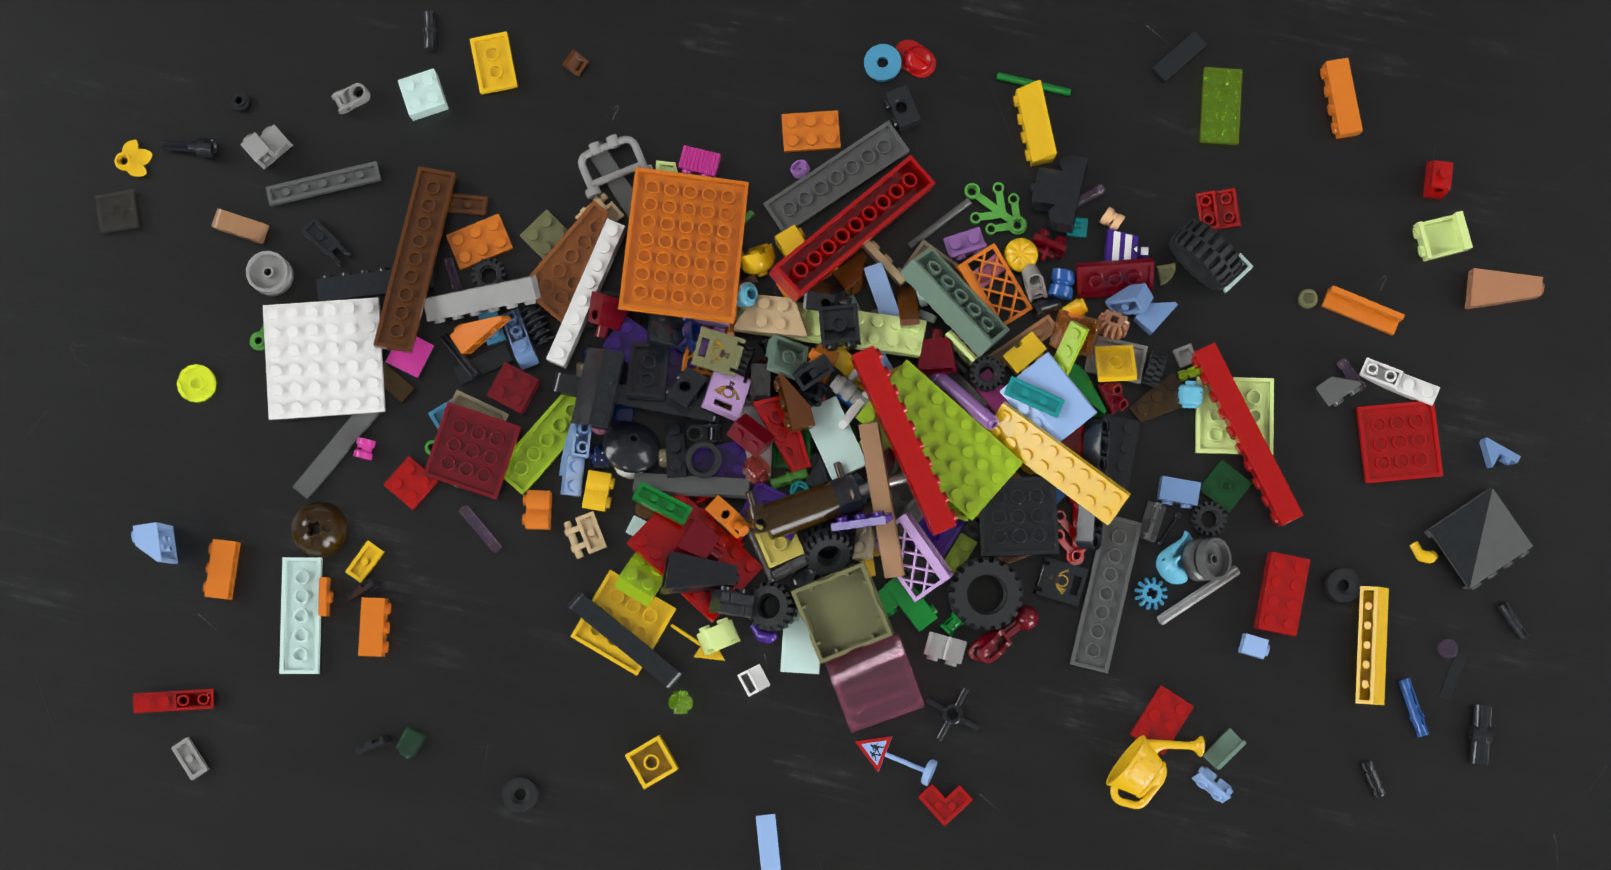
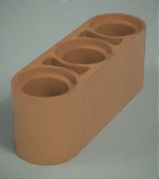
M217 209L211 225L212 228L259 244L264 243L269 226L264 223L222 209Z

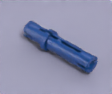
M1406 678L1398 681L1410 714L1409 720L1414 725L1417 737L1430 734L1411 679Z

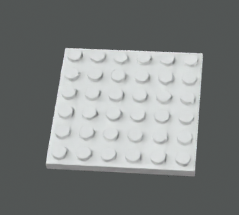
M378 297L263 305L269 420L386 412L382 348H377L373 345L380 320Z

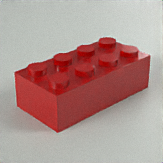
M1276 552L1267 553L1254 629L1297 636L1310 559Z

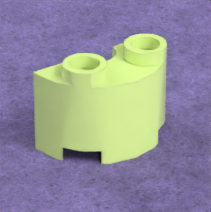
M725 617L716 621L718 625L714 627L707 625L699 629L700 633L697 634V638L705 656L741 641L732 620H728Z

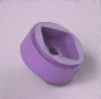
M797 160L791 165L790 171L795 178L801 179L810 172V166L805 160Z

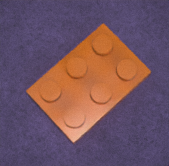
M838 110L781 114L784 153L841 148Z
M499 213L446 235L461 271L475 266V263L481 262L483 258L485 260L487 258H494L514 249Z

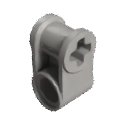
M355 83L335 92L331 97L332 100L336 101L339 114H345L367 103L370 99V92L361 83ZM359 90L364 91L361 97H356V93Z
M1033 264L1025 266L1022 270L1025 295L1031 303L1032 300L1041 297L1047 298L1048 294L1044 279L1038 267Z

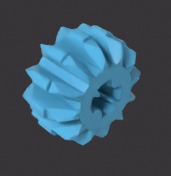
M1153 577L1151 583L1148 578H1144L1145 584L1138 582V586L1141 589H1135L1134 592L1140 593V596L1135 597V600L1142 599L1139 606H1143L1146 603V610H1150L1152 604L1153 609L1156 610L1158 609L1157 603L1161 606L1164 605L1161 598L1167 599L1168 596L1162 594V592L1167 590V587L1160 588L1163 584L1162 581L1156 584V578ZM1149 588H1150L1151 591H1155V595H1153V597H1154L1153 599H1152L1151 596H1147V592H1149V591H1148Z

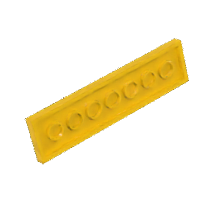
M1005 401L995 414L999 422L997 427L993 430H986L1024 464L1098 519L1109 525L1131 493Z

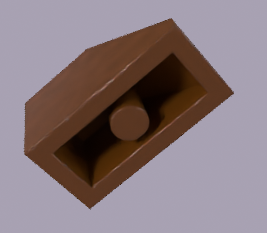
M864 251L833 272L836 282L845 289L848 297L858 293L864 287L866 279L864 268L868 267L869 264Z

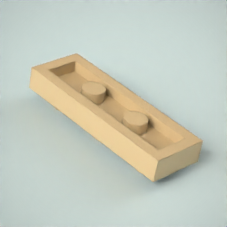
M874 240L869 241L862 247L876 263H883L886 273L899 287L906 283V280L900 274L902 269L899 267L896 269L891 264L893 260L887 254L883 255L879 251L880 247Z

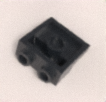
M857 303L818 307L823 349L836 351L838 347L846 346V349H855L857 345H861Z

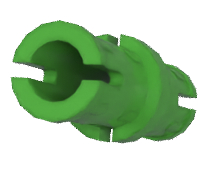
M807 469L792 473L787 471L785 472L786 474L769 480L774 489L788 485L791 487L797 481L806 480L808 472Z

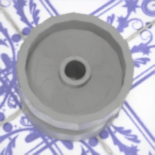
M261 251L255 254L248 261L246 267V277L249 284L267 296H279L285 293L291 287L294 279L290 263L278 253L272 251Z

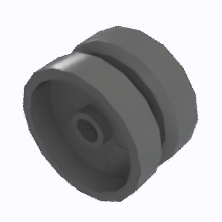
M1193 539L1185 546L1183 566L1190 579L1194 581L1222 580L1230 572L1232 564L1231 552L1226 542L1222 539Z

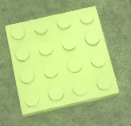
M1197 376V385L1203 387V403L1198 405L1195 414V453L1238 454L1235 449L1236 442L1234 438H1231L1226 431L1227 424L1224 420L1220 419L1216 403H1212L1208 393L1210 391L1207 385L1204 386L1200 377ZM1233 377L1273 455L1274 378Z

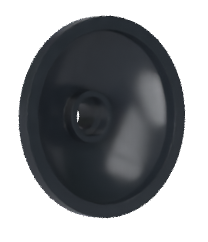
M632 421L621 422L611 427L604 437V455L612 466L628 473L646 471L659 458V439L644 424Z

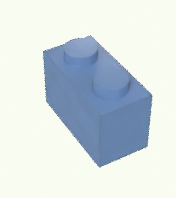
M1162 476L1160 477L1156 500L1161 501L1163 505L1172 506L1173 503L1180 504V508L1192 509V506L1198 505L1201 482Z

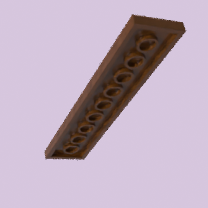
M418 166L373 343L374 347L413 353L457 176L454 172Z

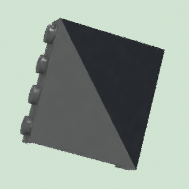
M1493 488L1485 490L1424 531L1428 538H1434L1465 583L1463 589L1471 588V590L1478 588L1482 585L1480 581L1485 578L1491 579L1498 574V569L1509 567L1514 563L1513 559L1516 557L1522 558L1529 553L1528 549L1533 546Z

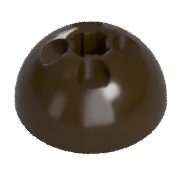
M313 502L302 507L294 516L291 524V537L297 549L303 554L312 558H327L336 554L345 544L348 537V522L343 512L335 505L327 502Z

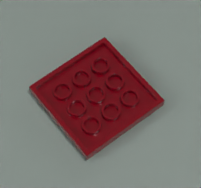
M447 402L423 475L497 500L522 426Z

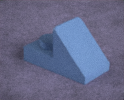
M1487 437L1479 442L1487 468L1493 467L1497 458L1505 465H1512L1518 463L1521 457Z

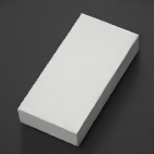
M862 392V396L868 399L867 394ZM860 398L852 404L838 423V427L842 430L846 428L863 406L864 402Z

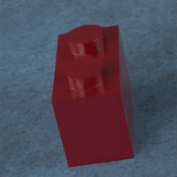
M747 413L735 420L727 433L731 439L755 458H758L767 451L775 438L772 433Z

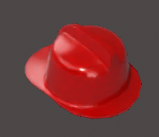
M904 40L895 47L901 57V68L918 78H924L933 73L936 67V59L930 50L913 40Z

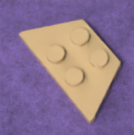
M758 295L755 304L747 307L734 325L735 332L765 335L777 334L779 336L805 339L808 337L796 302L794 303L787 297Z

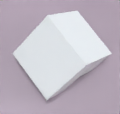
M760 664L737 675L749 697L770 686Z

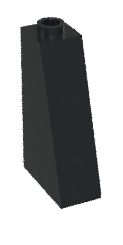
M670 551L665 559L660 594L710 592L713 589L719 590L720 586L731 587L732 589L739 582L738 566Z

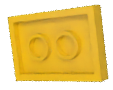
M507 31L471 38L470 44L480 94L517 88L518 84Z

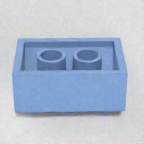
M157 522L133 526L131 538L135 546L157 562L178 564L173 526Z

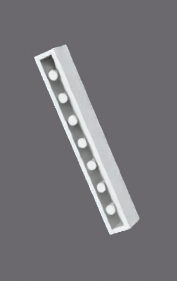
M610 219L606 220L546 358L550 363L567 369L588 321L592 291L598 293L601 291L627 231L624 225Z

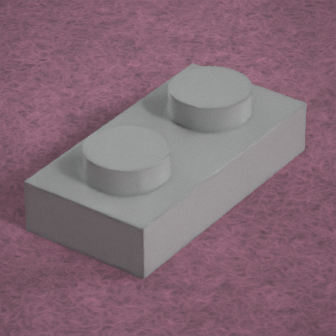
M186 737L171 747L191 781L210 770L190 737Z

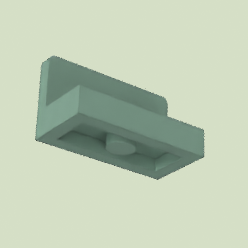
M1228 728L1204 752L1203 757L1214 769L1220 770L1246 742L1241 740L1231 728Z

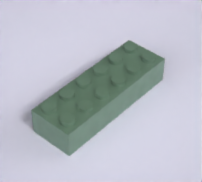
M932 247L913 258L901 271L900 274L906 282L925 299L931 308L942 317L944 322L957 333L958 337L978 357L996 345L1010 330Z

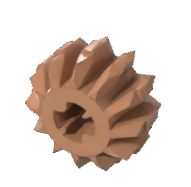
M1115 309L1112 312L1106 310V312L1099 315L1096 328L1098 329V334L1103 335V339L1109 338L1110 341L1113 339L1119 341L1126 336L1129 329L1128 317L1122 316V312L1117 313Z

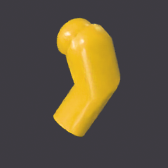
M1418 541L1409 545L1416 559L1420 562L1430 564L1434 563L1438 558L1435 551L1423 550Z

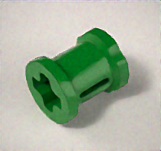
M952 611L951 616L939 626L952 637L953 632L960 625H964V623Z

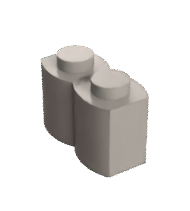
M929 631L923 654L927 655L926 659L938 661V658L946 660L945 664L956 667L957 663H962L967 642Z

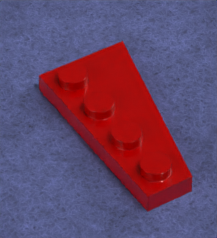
M780 396L753 402L752 404L766 429L775 436L773 441L791 473L810 468L811 465L801 431L789 434V430L784 426L783 419L785 414L779 406Z

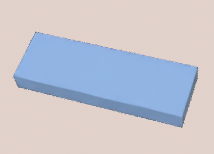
M880 262L864 268L879 314L899 316L898 305L883 263Z
M775 814L757 815L756 825L761 870H781Z

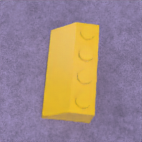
M1037 80L1016 89L1015 96H1013L1014 106L1018 107L1019 114H1017L1018 125H1022L1023 132H1021L1022 143H1026L1027 150H1025L1026 161H1030L1031 166L1053 162L1057 154L1041 80Z

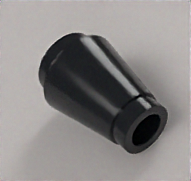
M1059 298L1036 300L1035 303H1032L1033 315L1035 318L1040 317L1042 319L1046 315L1061 309Z

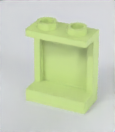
M1463 211L1425 222L1420 221L1413 225V236L1418 240V253L1423 258V262L1465 252L1473 248Z

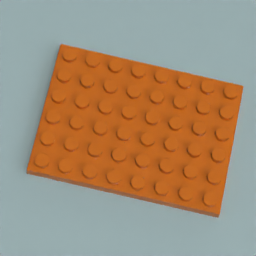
M635 167L618 309L734 324L749 182Z

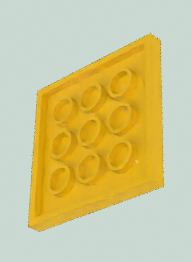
M609 570L592 601L651 649H654L676 608L656 596L648 607L644 606L615 588L619 575ZM580 619L570 637L638 676L642 669L638 663L585 620Z

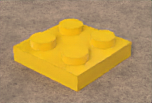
M1133 345L1094 347L1098 382L1137 380Z

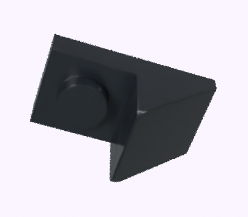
M823 353L809 363L804 361L792 376L800 389L804 391L835 371V369Z

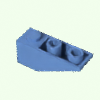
M519 308L502 314L501 316H510L511 318L504 326L521 370L539 364L536 351L522 320L523 318L520 315Z

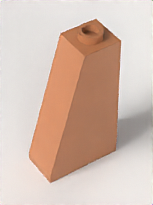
M1473 268L1468 273L1465 309L1536 299L1544 292L1545 284L1542 283L1543 277Z

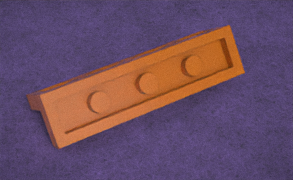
M1334 285L1327 290L1321 307L1389 335H1394L1398 323L1405 316L1402 313Z

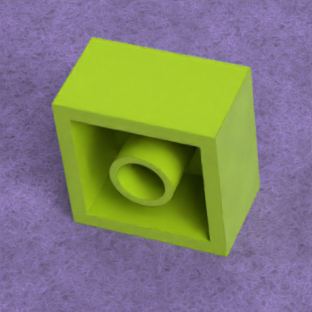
M635 552L619 575L615 588L648 607L661 588L663 577Z

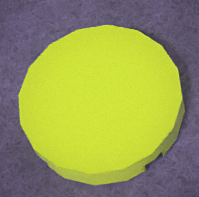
M198 364L190 365L181 371L179 379H177V388L181 396L188 401L203 402L213 395L216 389V378L207 367Z

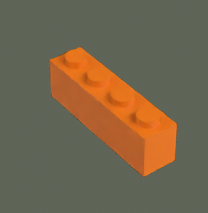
M1343 58L1326 61L1320 69V75L1325 81L1324 95L1328 97L1329 101L1327 109L1329 116H1332V133L1335 134L1336 139L1357 136L1363 129L1349 59Z

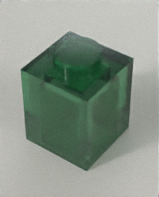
M406 727L395 748L400 750L399 754L406 758L410 756L415 757L427 735L412 727Z

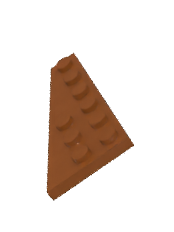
M593 201L529 275H536L541 298L536 299V302L561 323L609 215V212L596 201Z

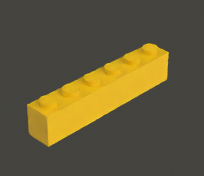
M1360 586L1355 703L1384 705L1389 588Z

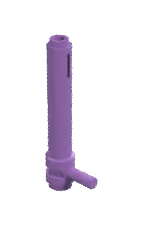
M947 374L925 375L986 429L993 430L997 427L999 423L997 417Z

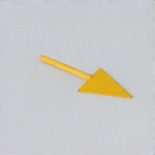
M671 624V628L700 646L694 657L725 661L720 650L705 656L697 639Z

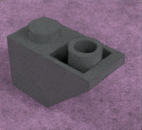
M1331 376L1318 385L1316 389L1328 406L1333 404L1336 407L1344 401V396L1347 394L1352 396L1360 391L1359 386L1362 383L1359 380Z

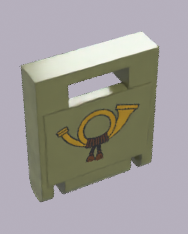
M701 327L691 365L736 377V373L729 370L730 368L738 370L744 347L737 345V343L745 344L746 340ZM702 338L710 340L705 358L698 356Z

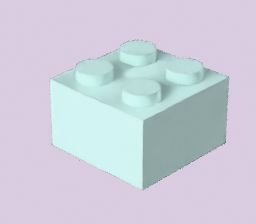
M434 68L398 80L408 114L413 121L449 109L438 74Z

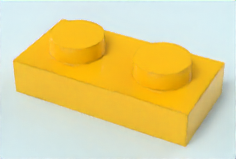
M368 540L345 572L360 583H363L385 551Z

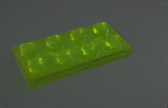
M1204 67L1199 143L1239 144L1242 69Z

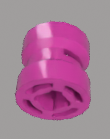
M357 437V449L354 450L353 456L372 460L373 454L371 452L375 448L376 441Z

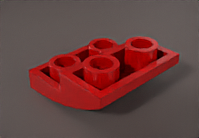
M1235 188L1196 194L1199 220L1203 221V223H1207L1215 230L1241 226Z

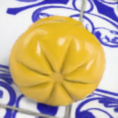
M1017 238L1010 241L1004 250V260L1008 267L1017 272H1022L1023 268L1027 265H1035L1038 259L1037 247L1026 238Z

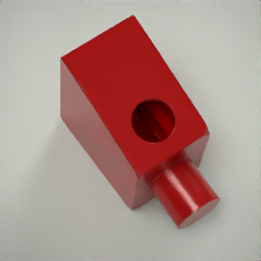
M1437 160L1427 162L1424 198L1442 200L1451 188L1452 162Z

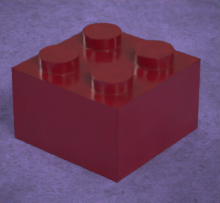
M504 362L487 396L509 409L524 415L541 381Z

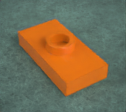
M329 577L319 578V616H330V603L333 602V591H330L331 578Z

